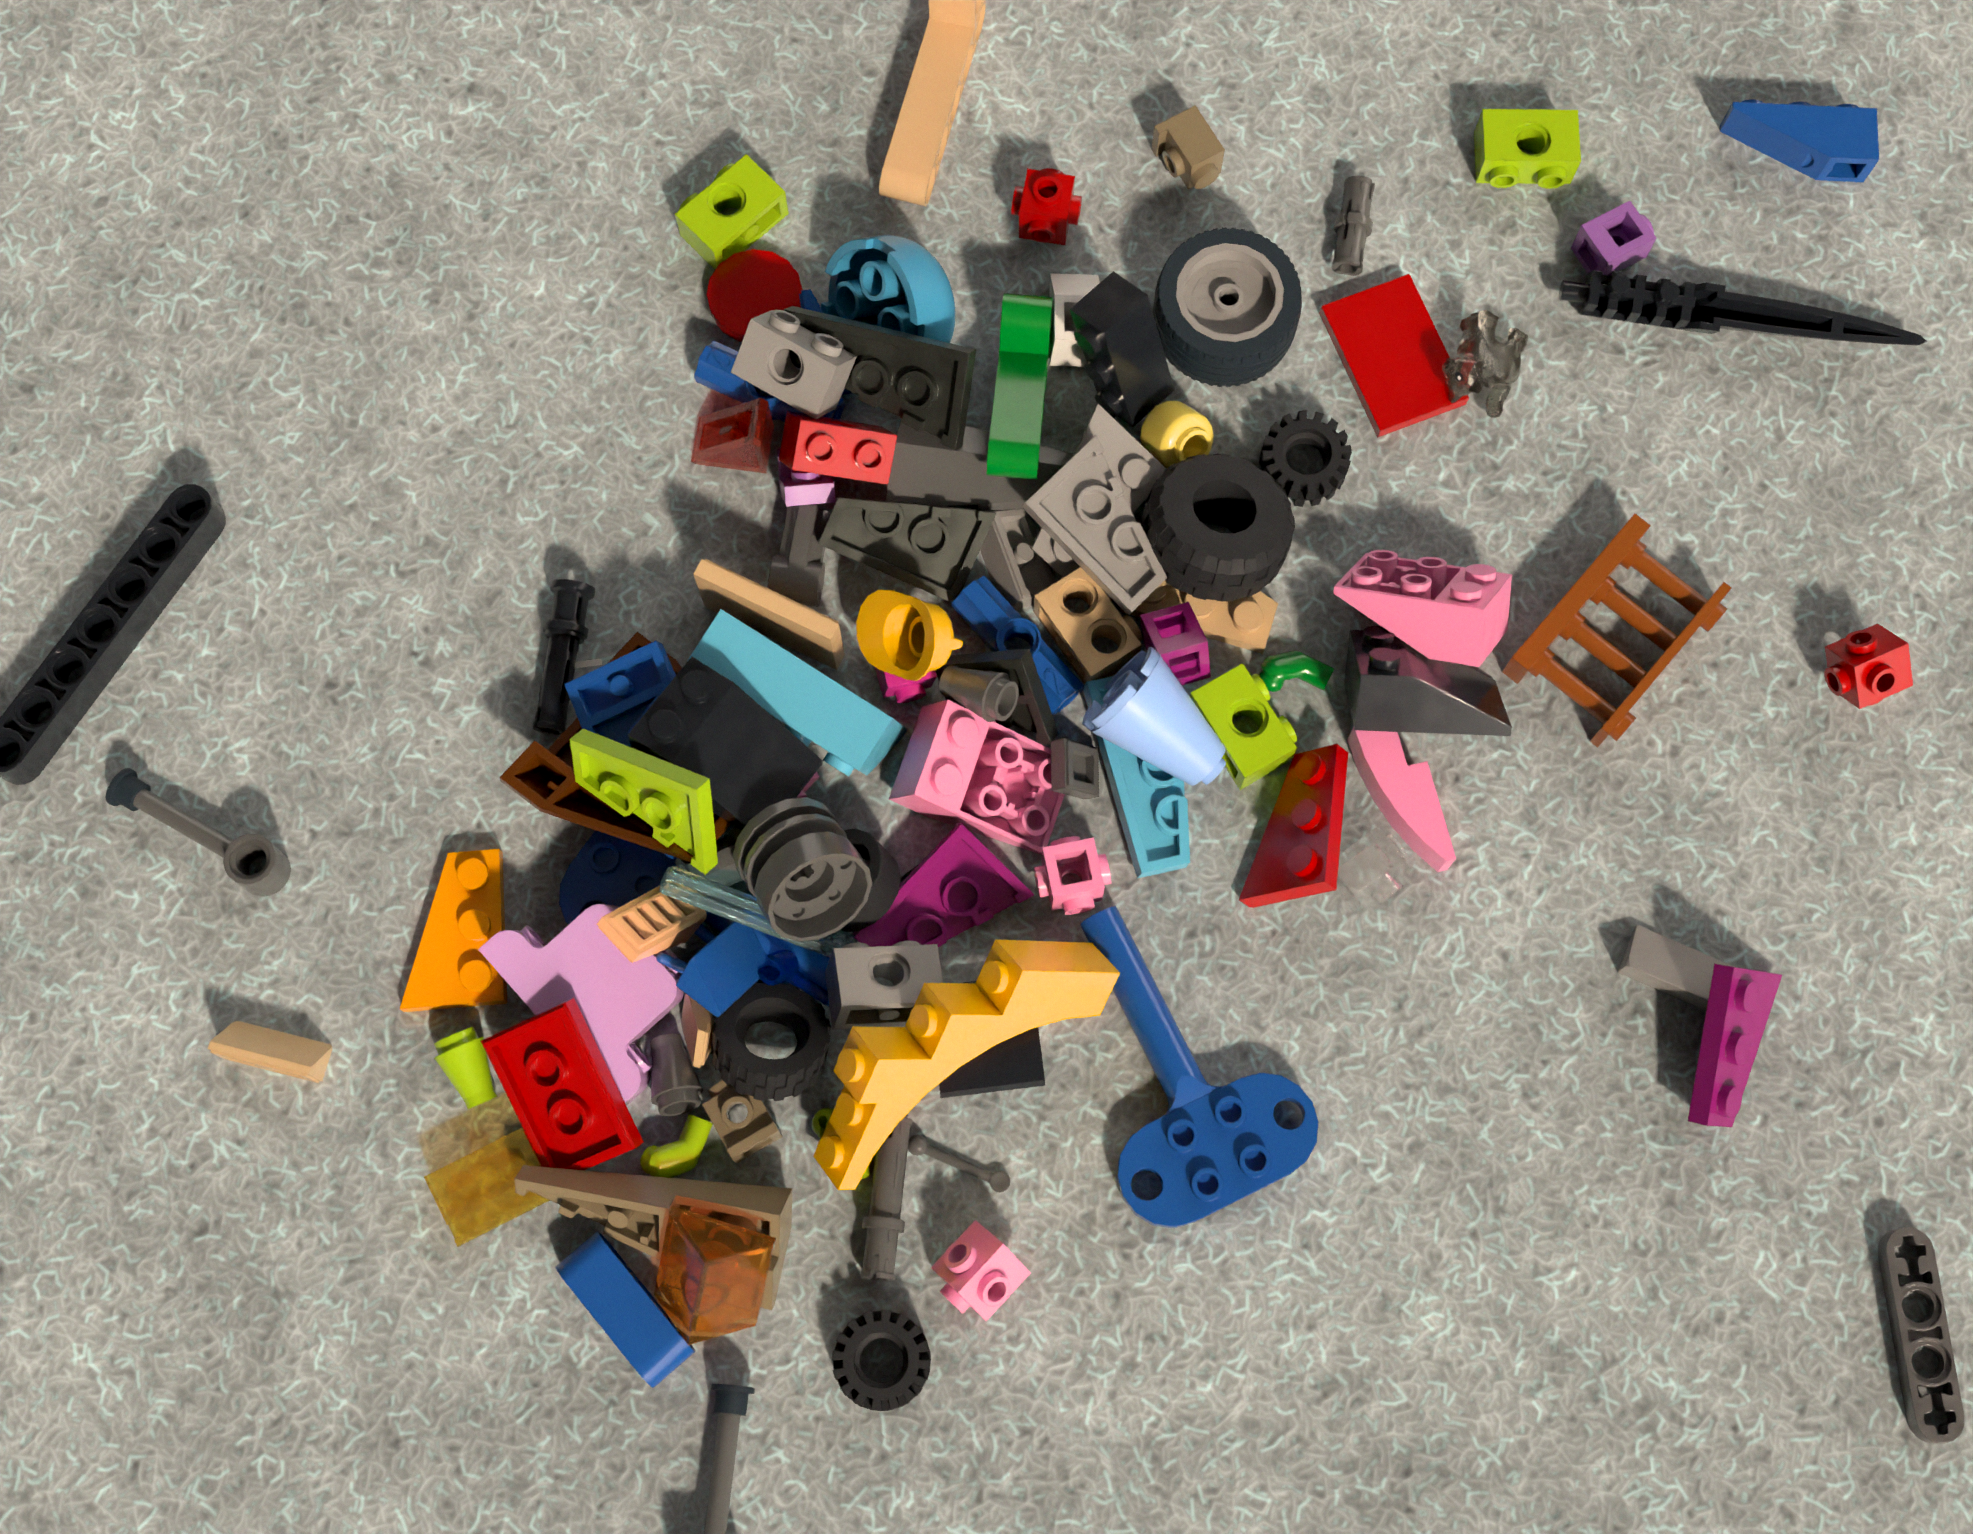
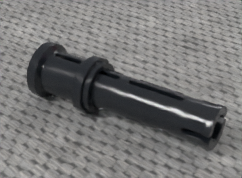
M569 579L551 581L550 591L554 593L550 620L544 622L543 627L545 637L548 639L547 654L541 679L537 712L533 722V729L535 731L560 735L566 730L570 698L564 684L574 679L579 644H583L584 640L588 637L589 629L584 626L588 601L595 596V588L593 586Z

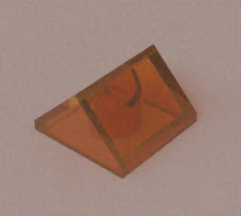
M672 1206L668 1216L654 1295L686 1343L691 1345L756 1326L776 1238Z

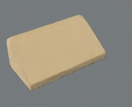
M235 1021L228 1025L210 1041L207 1048L211 1050L210 1053L225 1060L315 1083L323 1081L332 1053V1045L241 1021Z

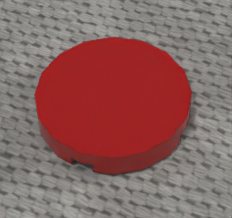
M751 249L735 253L718 265L709 279L707 299L711 315L721 331L733 339L742 342L752 318L771 310L784 311V309L791 306L801 308L799 294H801L803 289L798 272L787 259L772 251Z

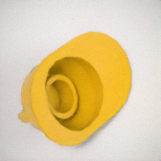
M877 590L868 595L860 606L856 620L857 640L860 650L869 664L881 671L906 680L918 681L926 676L928 672L935 671L945 665L951 656L952 650L963 646V640L954 637L949 615L936 604L924 602L916 597L894 590Z

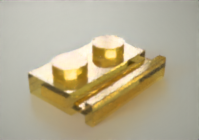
M523 1127L424 1176L446 1224L450 1227L457 1247L550 1201L531 1191L524 1197L515 1193V1177L523 1165L542 1167Z

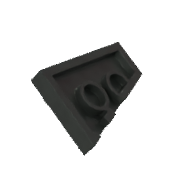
M838 496L818 544L952 603L961 593L996 512Z

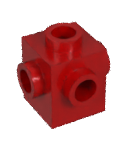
M1027 168L1024 187L1015 186L1011 207V215L1019 216V238L1042 243L1066 245L1069 224L1078 225L1082 204V196L1074 195L1075 176L1066 175L1062 171L1053 168L1041 170Z
M1878 623L1864 630L1851 632L1845 638L1825 646L1827 668L1824 671V677L1829 689L1835 695L1843 697L1858 709L1877 704L1884 698L1913 686L1909 644Z

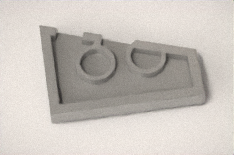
M1096 404L1072 457L1097 435L1104 449L1103 455L1113 476H1117L1125 492L1123 496L1133 514L1147 499L1155 481L1161 477L1166 468L1099 404ZM1040 526L1030 549L1061 578L1080 568L1065 550Z
M1095 435L1025 502L1023 508L1129 616L1167 576L1158 562L1141 524L1136 522L1123 496L1125 492L1117 476H1113L1103 455L1104 449L1097 435Z

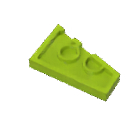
M582 729L570 738L576 783L625 817L634 813L654 828L652 837L667 848L676 843L693 855L690 864L704 875L718 864L710 778L586 729Z

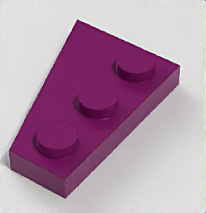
M958 823L899 885L898 895L890 909L876 923L854 932L852 936L859 943H865L869 947L893 946L902 941H916L920 945L937 944L940 947L946 944L947 940L973 926L981 925L992 919L993 915L1015 903L1019 904L1034 896V894L963 824Z

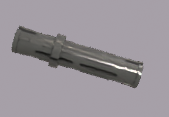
M904 1117L876 1152L869 1216H864L862 1228L867 1230L860 1278L879 1281V1278H882L883 1281H895L894 1270L898 1234L904 1233L905 1221L900 1220L910 1126H912V1119Z

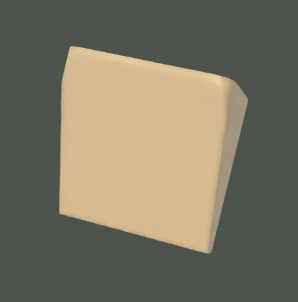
M685 993L681 1025L692 1066L700 1068L701 1065L704 1066L711 1051L715 1016Z

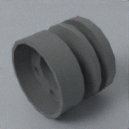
M804 797L785 799L770 805L749 820L737 837L733 852L736 870L746 882L748 890L756 897L757 904L770 926L782 938L801 942L818 940L835 933L852 921L868 901L872 887L870 869L857 849L847 839V834L840 827L833 813L822 802Z

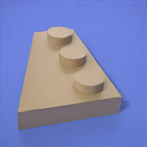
M1164 580L1130 614L1141 618L1140 615L1189 602L1205 637L1263 654L1278 603L1261 591L1250 597L1235 599V601L1202 600L1177 590Z

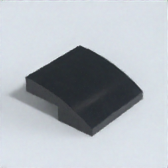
M976 981L963 982V983H976ZM1038 1027L996 1044L959 1067L939 1083L940 1098L1045 1086Z

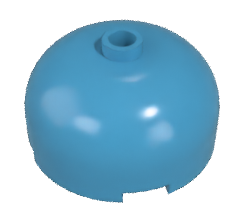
M880 235L851 240L835 251L825 269V272L830 275L828 302L821 303L823 313L850 320L877 315L878 323L871 325L947 343L951 342L956 313L953 291L944 269L927 249L908 238L895 235Z

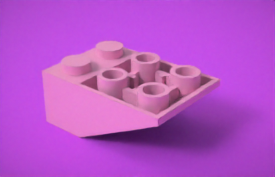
M1374 550L1365 553L1334 586L1333 594L1390 633L1395 634L1396 637L1428 659L1480 667L1508 630L1512 574L1496 572L1494 567L1485 564L1459 567L1447 565L1444 559L1437 557H1423L1412 560L1398 558V554L1393 551Z
M944 700L922 706L889 800L928 818L953 826L961 823L971 832L1042 855V848L1048 845L1065 794L1052 791L1050 748L994 721L987 722L969 709L950 700Z

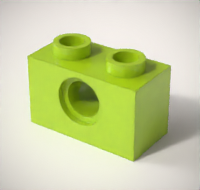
M1482 109L1474 130L1476 183H1490L1491 186L1496 188H1508L1517 183L1538 184L1546 189L1571 184L1581 163L1578 110ZM1520 148L1528 149L1534 154H1526Z
M745 154L735 164L730 163L724 166L717 173L714 181L702 192L688 196L680 205L678 212L675 213L680 236L716 270L721 262L733 254L746 251L787 216L789 211L785 191ZM726 208L739 209L731 215L720 214Z
M1243 663L1190 693V698L1225 746L1226 750L1222 759L1226 761L1225 768L1239 790L1292 760L1297 749L1294 744L1297 742V735L1292 725L1283 715L1280 717L1276 716L1267 702L1270 700V694L1265 683L1258 674L1250 675ZM1239 716L1250 717L1256 722L1258 731L1251 734L1242 733L1235 728L1232 720Z

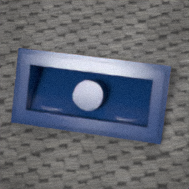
M740 915L692 957L676 986L718 1018L767 973L772 965L749 922L744 916Z

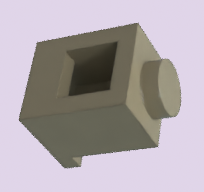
M1196 105L1154 126L1151 150L1155 156L1162 154L1165 166L1173 177L1180 176L1188 189L1195 187V189L1205 188L1217 179L1219 173H1221L1225 149Z
M723 1080L708 1090L711 1099L702 1105L730 1157L736 1164L783 1137L762 1100L753 1099V1096L748 1094L742 1095L736 1092L732 1085H727ZM741 1104L746 1106L748 1114L744 1121L733 1123L729 1120V1111L734 1105Z

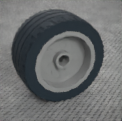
M1231 227V229L1216 228L1211 231L1207 230L1204 233L1196 234L1193 238L1190 237L1169 256L1160 273L1155 290L1153 315L1166 359H1169L1172 366L1174 365L1185 376L1191 377L1194 381H1200L1202 384L1207 383L1210 386H1240L1265 376L1267 372L1269 373L1279 364L1295 337L1302 308L1300 279L1288 255L1286 256L1276 243H1272L1270 239L1264 238L1261 234Z

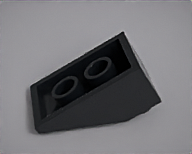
M1370 626L1364 630H1350L1344 687L1354 730L1511 736L1512 726L1495 680L1463 664L1428 659L1382 626Z
M692 656L628 734L631 748L710 778L713 813L741 831L749 820L766 807L785 799L797 798L822 765L821 758L740 687Z

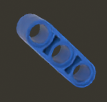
M599 1231L595 1232L555 1266L565 1283L638 1374L652 1388L696 1352L686 1336Z

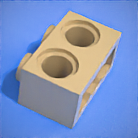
M1080 567L1034 596L1033 612L1085 685L1087 681L1115 675L1130 659L1140 652L1142 645L1140 641L1143 637L1135 621L1127 614L1122 617L1113 605V600ZM1079 598L1086 601L1090 608L1083 613H1073L1066 609L1064 603L1070 599ZM1098 638H1109L1117 644L1118 649L1112 653L1104 654L1098 652L1092 646V643Z

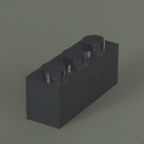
M1113 271L1070 308V312L1076 328L1074 332L1075 340L1083 349L1087 361L1084 365L1085 371L1092 379L1097 392L1094 397L1096 403L1113 418L1118 416L1134 427L1175 389L1148 294Z

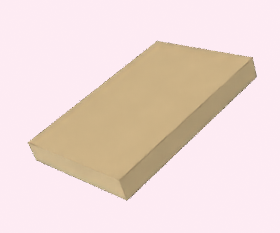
M701 559L693 575L704 607L716 613L722 609L758 633L827 666L838 669L845 656L838 621L710 560Z

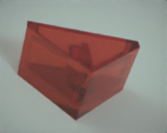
M758 398L699 417L691 462L698 465L766 473L774 433L769 402Z

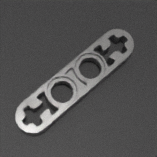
M1903 1227L1888 1231L1881 1238L1878 1244V1259L1906 1420L1912 1433L1920 1440L1927 1443L1945 1444L1954 1441L1961 1435L1964 1428V1411L1935 1250L1931 1240L1924 1232L1916 1228ZM1903 1237L1907 1246L1916 1247L1917 1257L1909 1259L1911 1276L1922 1274L1924 1282H1910L1899 1285L1898 1277L1909 1276L1906 1260L1904 1258H1896L1894 1253L1896 1247L1903 1245ZM1911 1291L1921 1294L1928 1304V1314L1920 1323L1909 1320L1902 1309V1301L1905 1295ZM1921 1346L1931 1349L1938 1360V1369L1930 1378L1918 1375L1912 1365L1914 1351ZM1940 1385L1943 1387L1944 1394H1932L1936 1411L1945 1412L1947 1416V1423H1941L1938 1426L1939 1434H1937L1935 1426L1926 1425L1924 1421V1414L1932 1412L1931 1395H1918L1917 1387L1926 1388Z

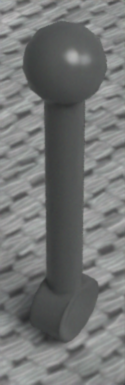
M913 1135L909 1139L908 1150L913 1155H928L988 1182L991 1189L995 1192H1004L1010 1186V1177L1004 1171L992 1173L929 1145L926 1138L922 1135Z

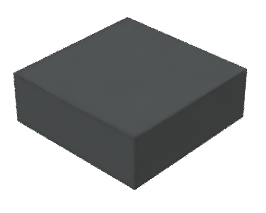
M1066 738L1051 741L1052 791L1080 799L1099 797L1098 748Z

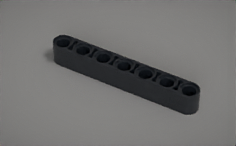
M185 484L170 494L0 717L1 778L15 785H25L34 781L41 774L221 535L226 525V516L223 509L203 487L196 484ZM205 508L199 518L189 520L190 515L196 509ZM175 547L173 554L169 558L159 560L161 553L165 549ZM145 586L140 597L129 601L131 593L136 588ZM114 626L111 636L106 640L98 642L101 632L108 627ZM83 666L80 677L68 683L70 673L74 669ZM52 707L49 718L37 724L39 714L44 709ZM20 748L17 760L13 764L6 766L8 755L13 750Z

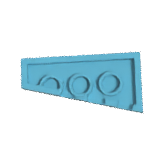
M1112 677L1087 681L1085 683L1083 691L1088 708L1094 699L1099 704H1104L1103 698L1108 692L1105 685ZM1096 735L1137 879L1186 868L1190 863L1188 800L1185 798L1184 782Z

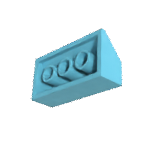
M720 609L691 654L692 657L734 682L769 714L785 723L784 727L807 747L813 741L827 750L828 753L823 761L848 777L854 768L868 775L895 747L908 730L883 711L722 609Z

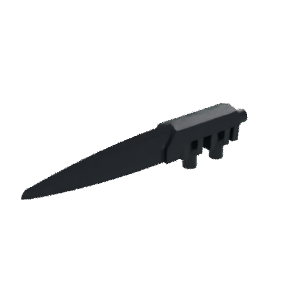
M1593 270L1588 272L1585 283L1562 280L1559 290V300L1582 303L1581 315L1690 332L1714 334L1720 332V329L1798 338L1919 346L1927 342L1919 334L1876 321L1793 302L1725 291L1726 285L1707 282L1700 284L1685 282L1678 286L1676 283L1671 282V279L1661 278L1657 282L1646 281L1647 276L1637 274L1630 279L1623 275V272L1612 271L1608 275H1603V272Z

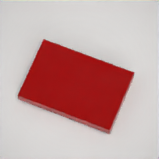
M1410 274L1321 306L1319 315L1377 438L1467 404L1469 396L1462 381L1459 382L1455 378L1457 371ZM1445 377L1448 379V386L1446 385Z
M574 998L481 1041L541 1167L586 1170L631 1151L644 1143Z

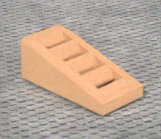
M671 881L604 915L597 925L619 951L633 963L686 943L705 921L707 914L679 882Z

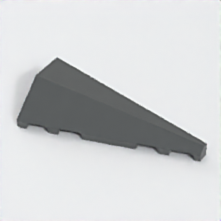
M900 422L896 433L897 440L885 501L944 507L978 505L979 510L986 511L1023 509L1025 502L1072 458L1073 453L1040 445L1037 480L987 476L990 432L965 426L963 446L955 451L940 443L941 439L923 429L917 431Z

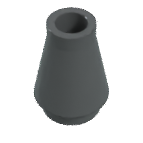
M950 665L943 671L939 681L941 694L951 697L987 722L995 720L1004 721L1009 718L1018 701V685L1011 681L1006 673L963 669Z
M669 1033L653 1038L650 1041L652 1051L651 1103L657 1105L659 1114L663 1116L681 1115L697 1109L701 1105L699 1095L702 1094L703 1088L683 1047L681 1035Z

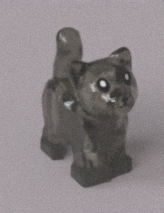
M1482 310L1461 320L1459 328L1463 335L1457 347L1456 357L1448 358L1444 362L1442 370L1445 385L1449 389L1448 397L1451 403L1471 393L1479 394L1484 385L1486 388L1491 389L1485 403L1487 415L1491 418H1497L1502 414L1503 403L1509 395L1512 383L1520 376L1521 355L1527 345L1528 335L1517 328H1509L1507 340L1495 336L1499 317L1488 310Z

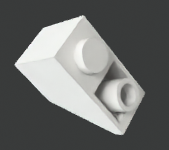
M1050 273L1049 297H1053L1050 366L1084 367L1087 363L1083 349L1078 345L1074 337L1076 328L1070 308L1100 283L1098 275Z

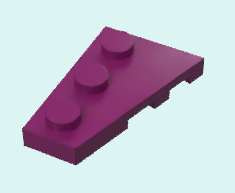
M1714 963L1688 1116L1689 1122L1706 1126L1733 1127L1782 978L1781 974Z

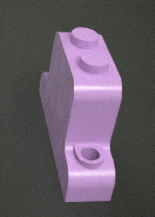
M597 904L588 907L548 944L527 925L522 930H504L492 936L478 950L535 1015L572 998L575 999L626 1106L631 1103L648 1086L650 1080L649 1069L652 1067L646 1056L636 1046L639 1038L682 1000L684 992L676 986L681 977L680 973L657 962V954L632 963L619 951L597 925L604 915L619 908L615 905ZM670 949L659 952L678 958Z

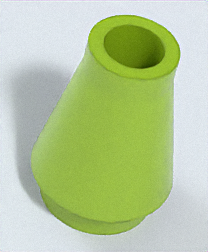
M474 1027L464 1029L434 1043L438 1056L434 1059L463 1098L467 1109L474 1108L498 1097L493 1087L488 1056L481 1043L484 1037L478 1038Z

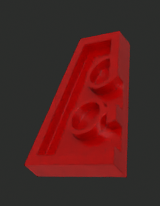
M1333 744L1294 754L1239 897V901L1246 906L1254 908L1335 891L1337 889L1348 752L1340 745Z

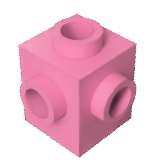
M1071 836L1054 840L1050 843V846L1042 848V866L1034 867L1039 897L1049 896L1051 910L1064 909L1066 915L1080 914L1093 910L1095 908L1094 902H1099L1103 899L1104 885L1111 884L1106 854H1097L1094 837L1081 840L1078 836ZM1068 873H1075L1080 877L1081 882L1063 885L1062 878Z
M976 1220L948 1247L946 1252L931 1267L946 1283L940 1290V1293L962 1314L971 1307L985 1321L997 1311L1031 1274L999 1239Z

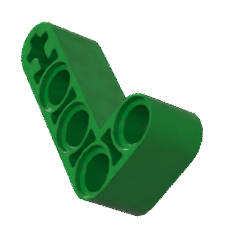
M1003 294L999 357L988 443L987 476L1037 480L1053 297Z

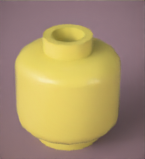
M1177 400L1165 401L1157 405L1146 416L1140 433L1141 445L1166 469L1174 463L1185 460L1187 457L1203 454L1209 455L1214 438L1213 428L1208 419L1195 409Z

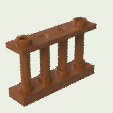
M1637 514L1630 518L1517 650L1502 671L1517 684L1528 672L1535 677L1539 674L1604 724L1590 740L1597 748L1608 735L1617 741L1636 719L1629 710L1696 630L1702 627L1708 632L1728 608L1720 602L1732 589L1723 582L1707 600L1644 551L1647 546L1640 540L1651 525ZM1619 565H1622L1627 570L1633 567L1694 615L1678 636L1614 587L1617 582L1610 575ZM1589 600L1597 606L1602 602L1664 651L1648 672L1584 623L1586 617L1580 611ZM1558 636L1566 641L1570 638L1634 687L1618 708L1611 705L1553 659L1555 653L1549 647Z

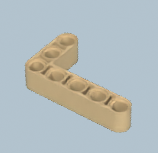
M929 0V21L882 168L879 184L880 196L925 207L928 205L982 30L986 0Z

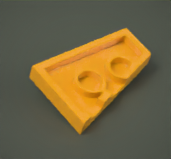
M500 849L451 852L447 854L400 1005L401 1011L413 1012L507 1004V982L478 950L496 933L505 930L503 852Z

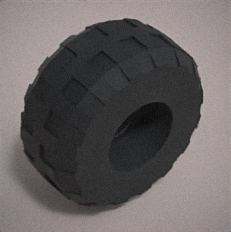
M1217 453L1187 457L1185 460L1174 463L1165 469L1161 477L1155 481L1146 500L1141 526L1158 562L1167 576L1165 580L1168 584L1198 599L1224 602L1250 597L1260 592L1263 587L1273 581L1290 550L1295 529V519L1286 493L1283 492L1277 481L1265 470H1260L1255 467L1254 463L1243 458L1240 460L1230 457L1228 454ZM1200 521L1218 523L1233 533L1214 531Z

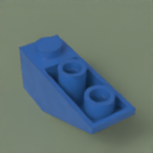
M1749 99L1733 102L1720 124V132L1815 180L1864 182L1879 161L1877 108H1861L1854 104L1817 106L1802 101L1789 104H1773Z

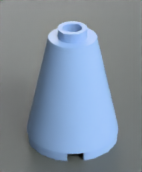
M1152 647L1148 648L1147 653L1143 650L1137 653L1105 685L1108 692L1103 698L1104 704L1101 705L1094 699L1083 717L1082 724L1092 733L1191 786L1198 784L1200 781L1205 785L1209 784L1221 773L1226 765V761L1222 759L1226 750L1225 746L1161 655Z

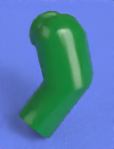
M1289 651L1268 656L1260 664L1262 671L1258 675L1265 683L1267 689L1272 692L1281 690L1285 680L1298 678L1324 691L1335 668L1300 651Z

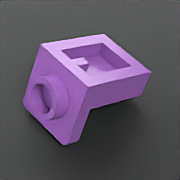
M781 447L777 449V459H779ZM778 460L780 496L786 507L836 502L834 481L830 476L791 470Z

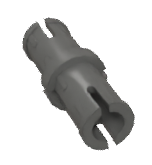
M1351 176L1344 181L1341 213L1336 216L1334 223L1337 242L1331 267L1338 274L1356 276L1362 273L1366 238L1371 235L1373 227L1372 219L1369 217L1375 183H1372V180L1365 176Z

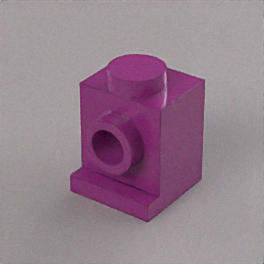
M1189 602L1140 615L1143 642L1146 650L1148 651L1149 647L1154 648L1161 655L1181 685L1211 677L1208 641Z

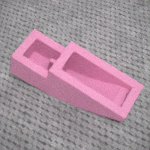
M1353 727L1347 742L1357 770L1372 799L1392 828L1417 855L1437 872L1448 870L1456 860V856L1428 762L1425 761L1407 766L1398 732L1354 730Z

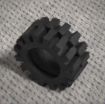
M1307 410L1298 411L1296 419H1292L1290 413L1282 416L1280 425L1275 422L1270 427L1259 456L1260 470H1265L1272 476L1283 492L1286 493L1287 497L1296 499L1294 506L1303 507L1306 500H1310L1311 506L1320 504L1323 497L1326 500L1332 498L1336 489L1341 488L1351 463L1349 459L1352 450L1351 445H1345L1348 439L1345 430L1337 433L1338 422L1333 418L1330 419L1328 424L1321 422L1324 414L1320 412H1315L1313 419H1307ZM1298 444H1309L1321 453L1323 466L1313 474L1305 475L1298 473L1288 465L1286 460L1287 451Z
M891 1310L869 1311L856 1319H852L843 1332H840L838 1335L835 1350L832 1353L833 1374L840 1386V1390L853 1403L870 1410L889 1411L908 1404L922 1391L930 1373L931 1353L923 1332L908 1317ZM876 1339H889L895 1342L903 1354L902 1369L897 1377L889 1382L878 1383L870 1380L864 1374L861 1367V1355L864 1348Z

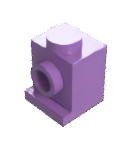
M1628 201L1582 224L1571 246V250L1587 273L1595 270L1603 272V275H1608L1612 271L1619 272L1645 259L1656 240V236L1649 219L1645 215L1639 214L1632 202Z

